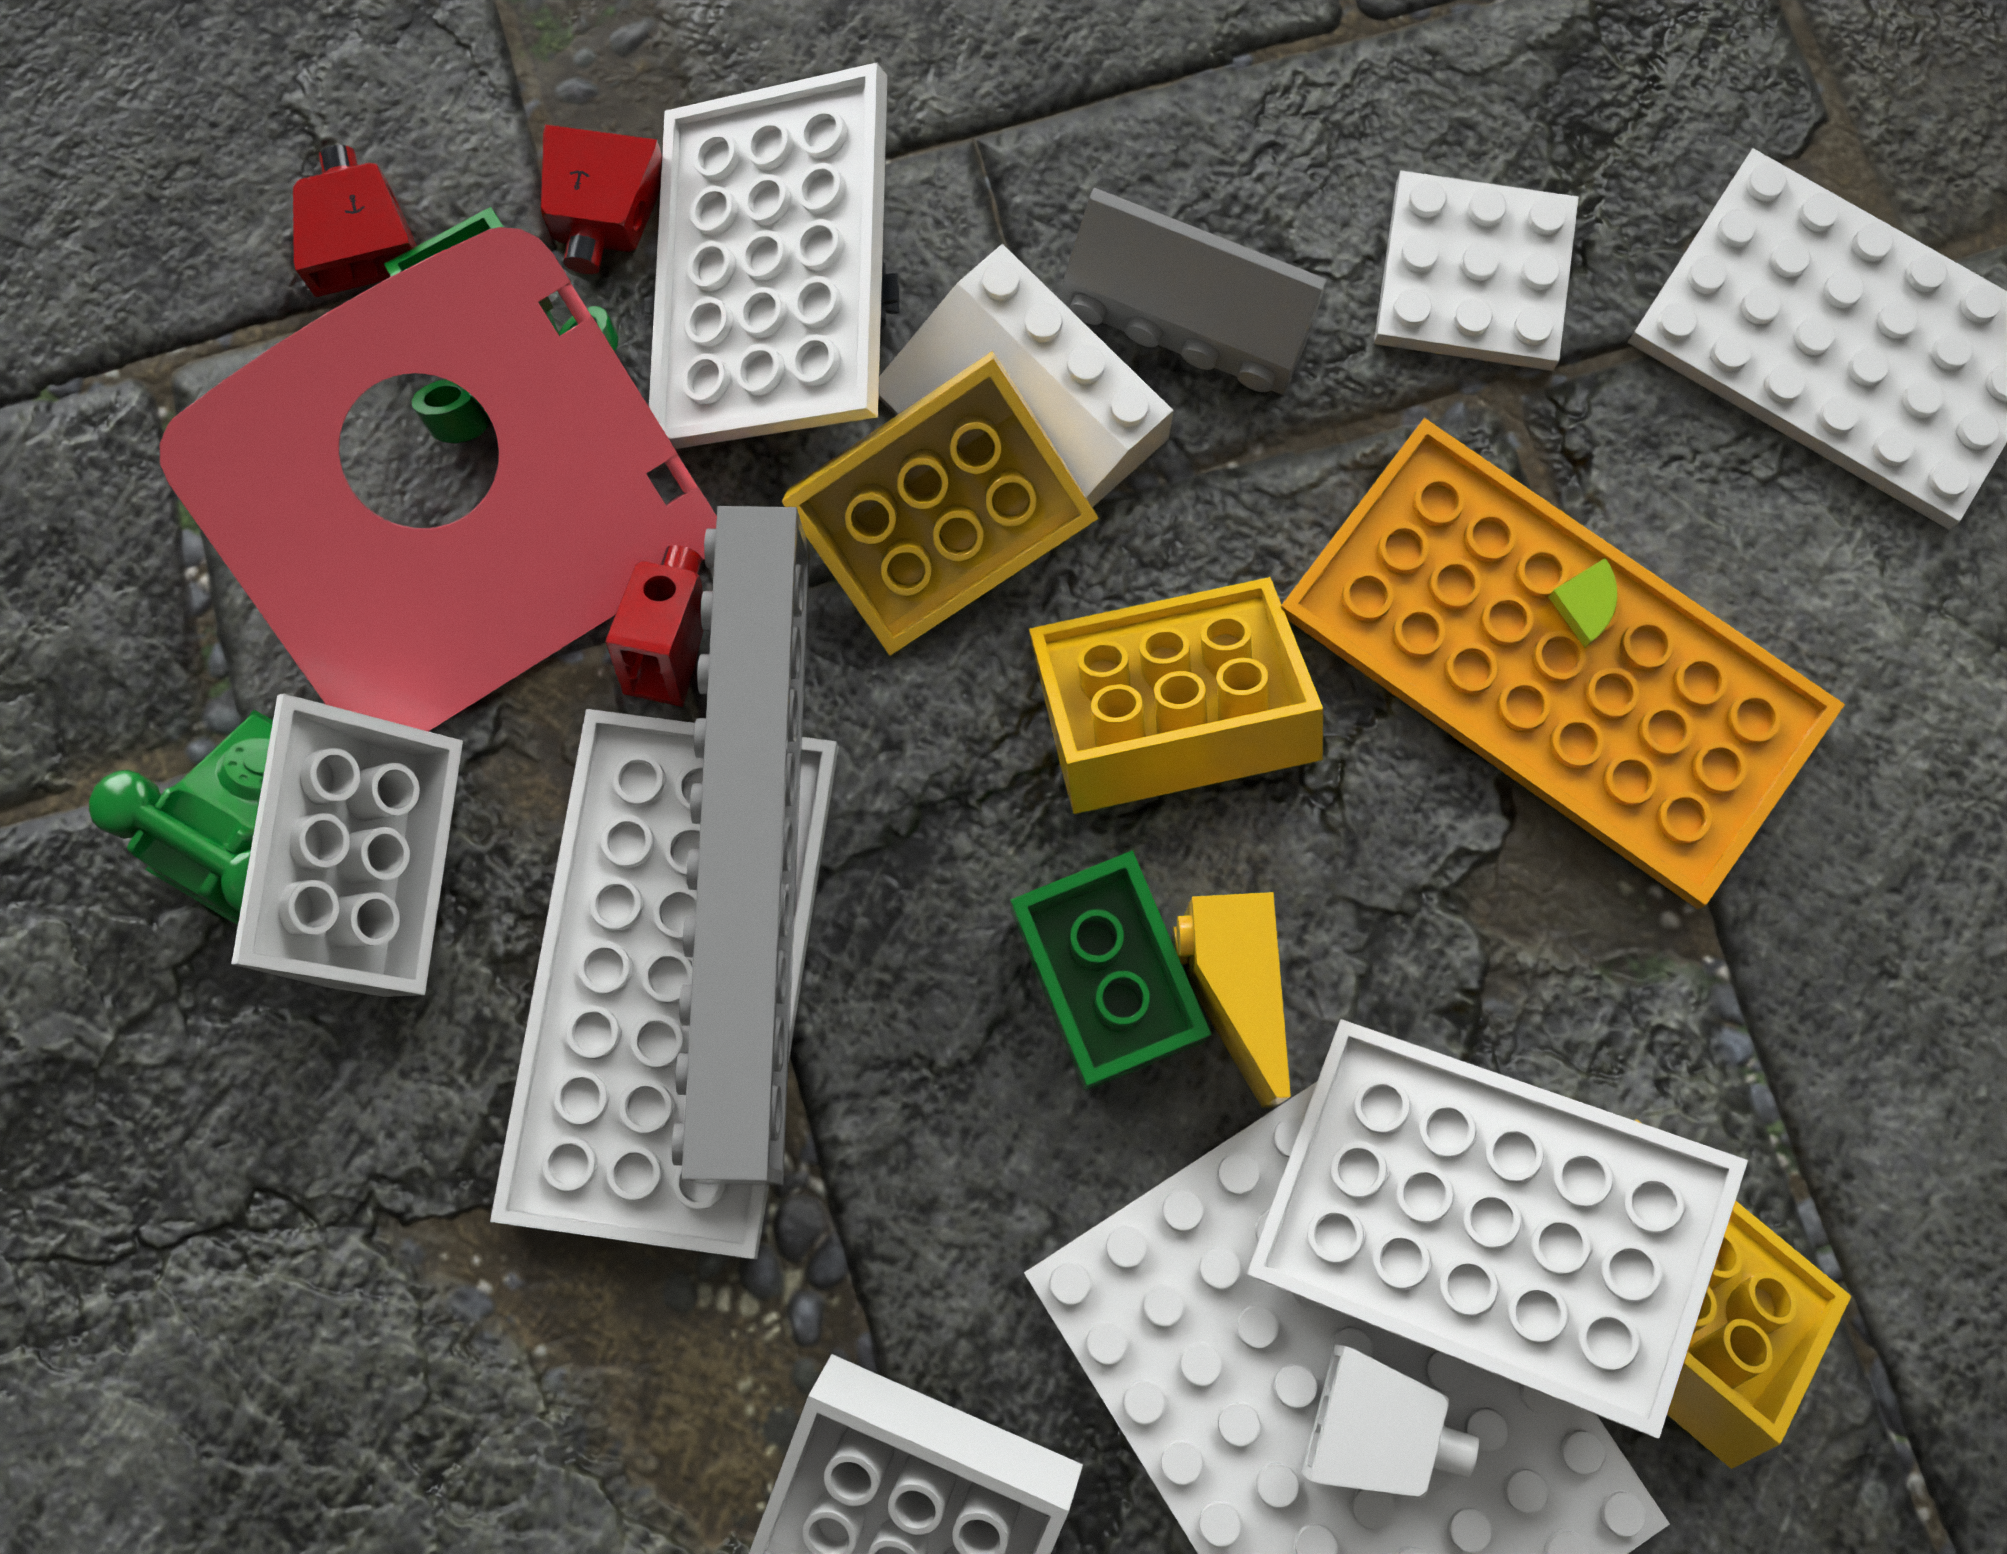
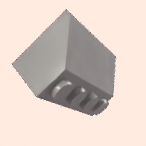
M1094 188L1089 197L1064 275L1062 302L1085 323L1092 325L1107 324L1124 331L1131 340L1146 347H1156L1159 345L1181 354L1186 362L1197 368L1206 370L1217 368L1237 376L1243 385L1259 392L1272 390L1284 395L1311 334L1327 279Z

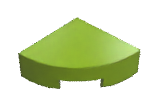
M1606 558L1557 587L1548 596L1584 648L1590 645L1608 626L1617 604L1616 579Z

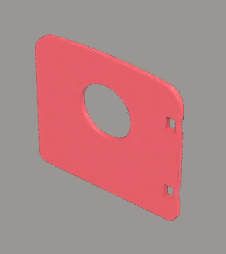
M497 227L482 232L399 272L332 309L262 353L176 415L167 425L160 441V466L169 485L326 705L428 732L616 615L637 563L646 561L661 565L665 550L670 545L688 547L696 551L704 560L706 529H716L717 515L680 459L674 446L593 316H591L558 260L538 237L518 228ZM556 291L578 323V325L560 336L538 303ZM412 373L428 374L447 379L459 385L481 404L495 429L498 442V465L494 481L486 496L471 512L449 524L431 528H413L390 522L366 507L353 492L345 477L340 459V436L346 416L353 404L366 390L393 376ZM664 462L683 491V494L665 504L646 474Z

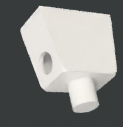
M1335 1344L1301 1474L1310 1481L1319 1484L1425 1497L1433 1468L1467 1479L1471 1476L1477 1460L1479 1438L1444 1426L1449 1397L1355 1349Z

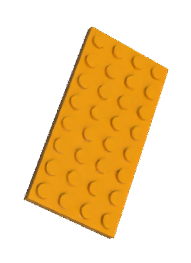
M1426 418L1417 426L1281 605L1288 621L1696 909L1706 906L1845 706L1843 702ZM1606 558L1616 579L1617 604L1608 626L1590 645L1584 648L1548 596L1557 587Z

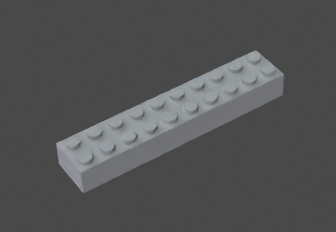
M717 506L716 529L707 528L704 541L705 564L707 568H714L713 591H703L701 599L703 630L711 631L710 654H700L697 670L698 690L700 694H707L706 718H697L694 728L696 758H704L703 783H694L692 785L690 798L691 820L693 824H700L699 849H690L687 858V885L689 890H697L696 916H687L683 929L684 956L693 957L692 984L682 985L679 1000L680 1023L682 1026H690L688 1053H679L676 1063L677 1095H686L685 1123H675L673 1129L672 1162L673 1165L682 1166V1179L698 1183L783 1185L810 549L797 507Z

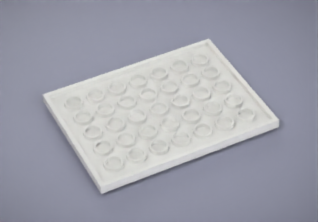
M1317 1082L1024 1272L1198 1554H1628L1670 1525L1596 1414L1247 1274ZM1335 1344L1355 1349L1449 1397L1444 1426L1479 1438L1477 1460L1471 1476L1467 1479L1433 1468L1425 1497H1416L1319 1484L1310 1481L1301 1474Z

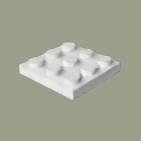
M1400 170L1396 182L1374 344L1553 371L1560 358L1579 197Z

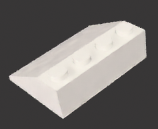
M1003 244L957 282L879 376V399L897 416L993 351L1092 507L1169 439L1174 411Z
M288 694L277 695L231 964L323 987L383 997L425 995L463 741Z
M831 1354L808 1395L749 1554H1051L1070 1510L1083 1464Z

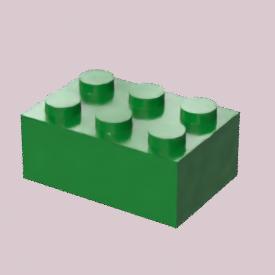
M1133 850L1010 899L1012 917L1084 1092L1203 1044L1212 1035Z

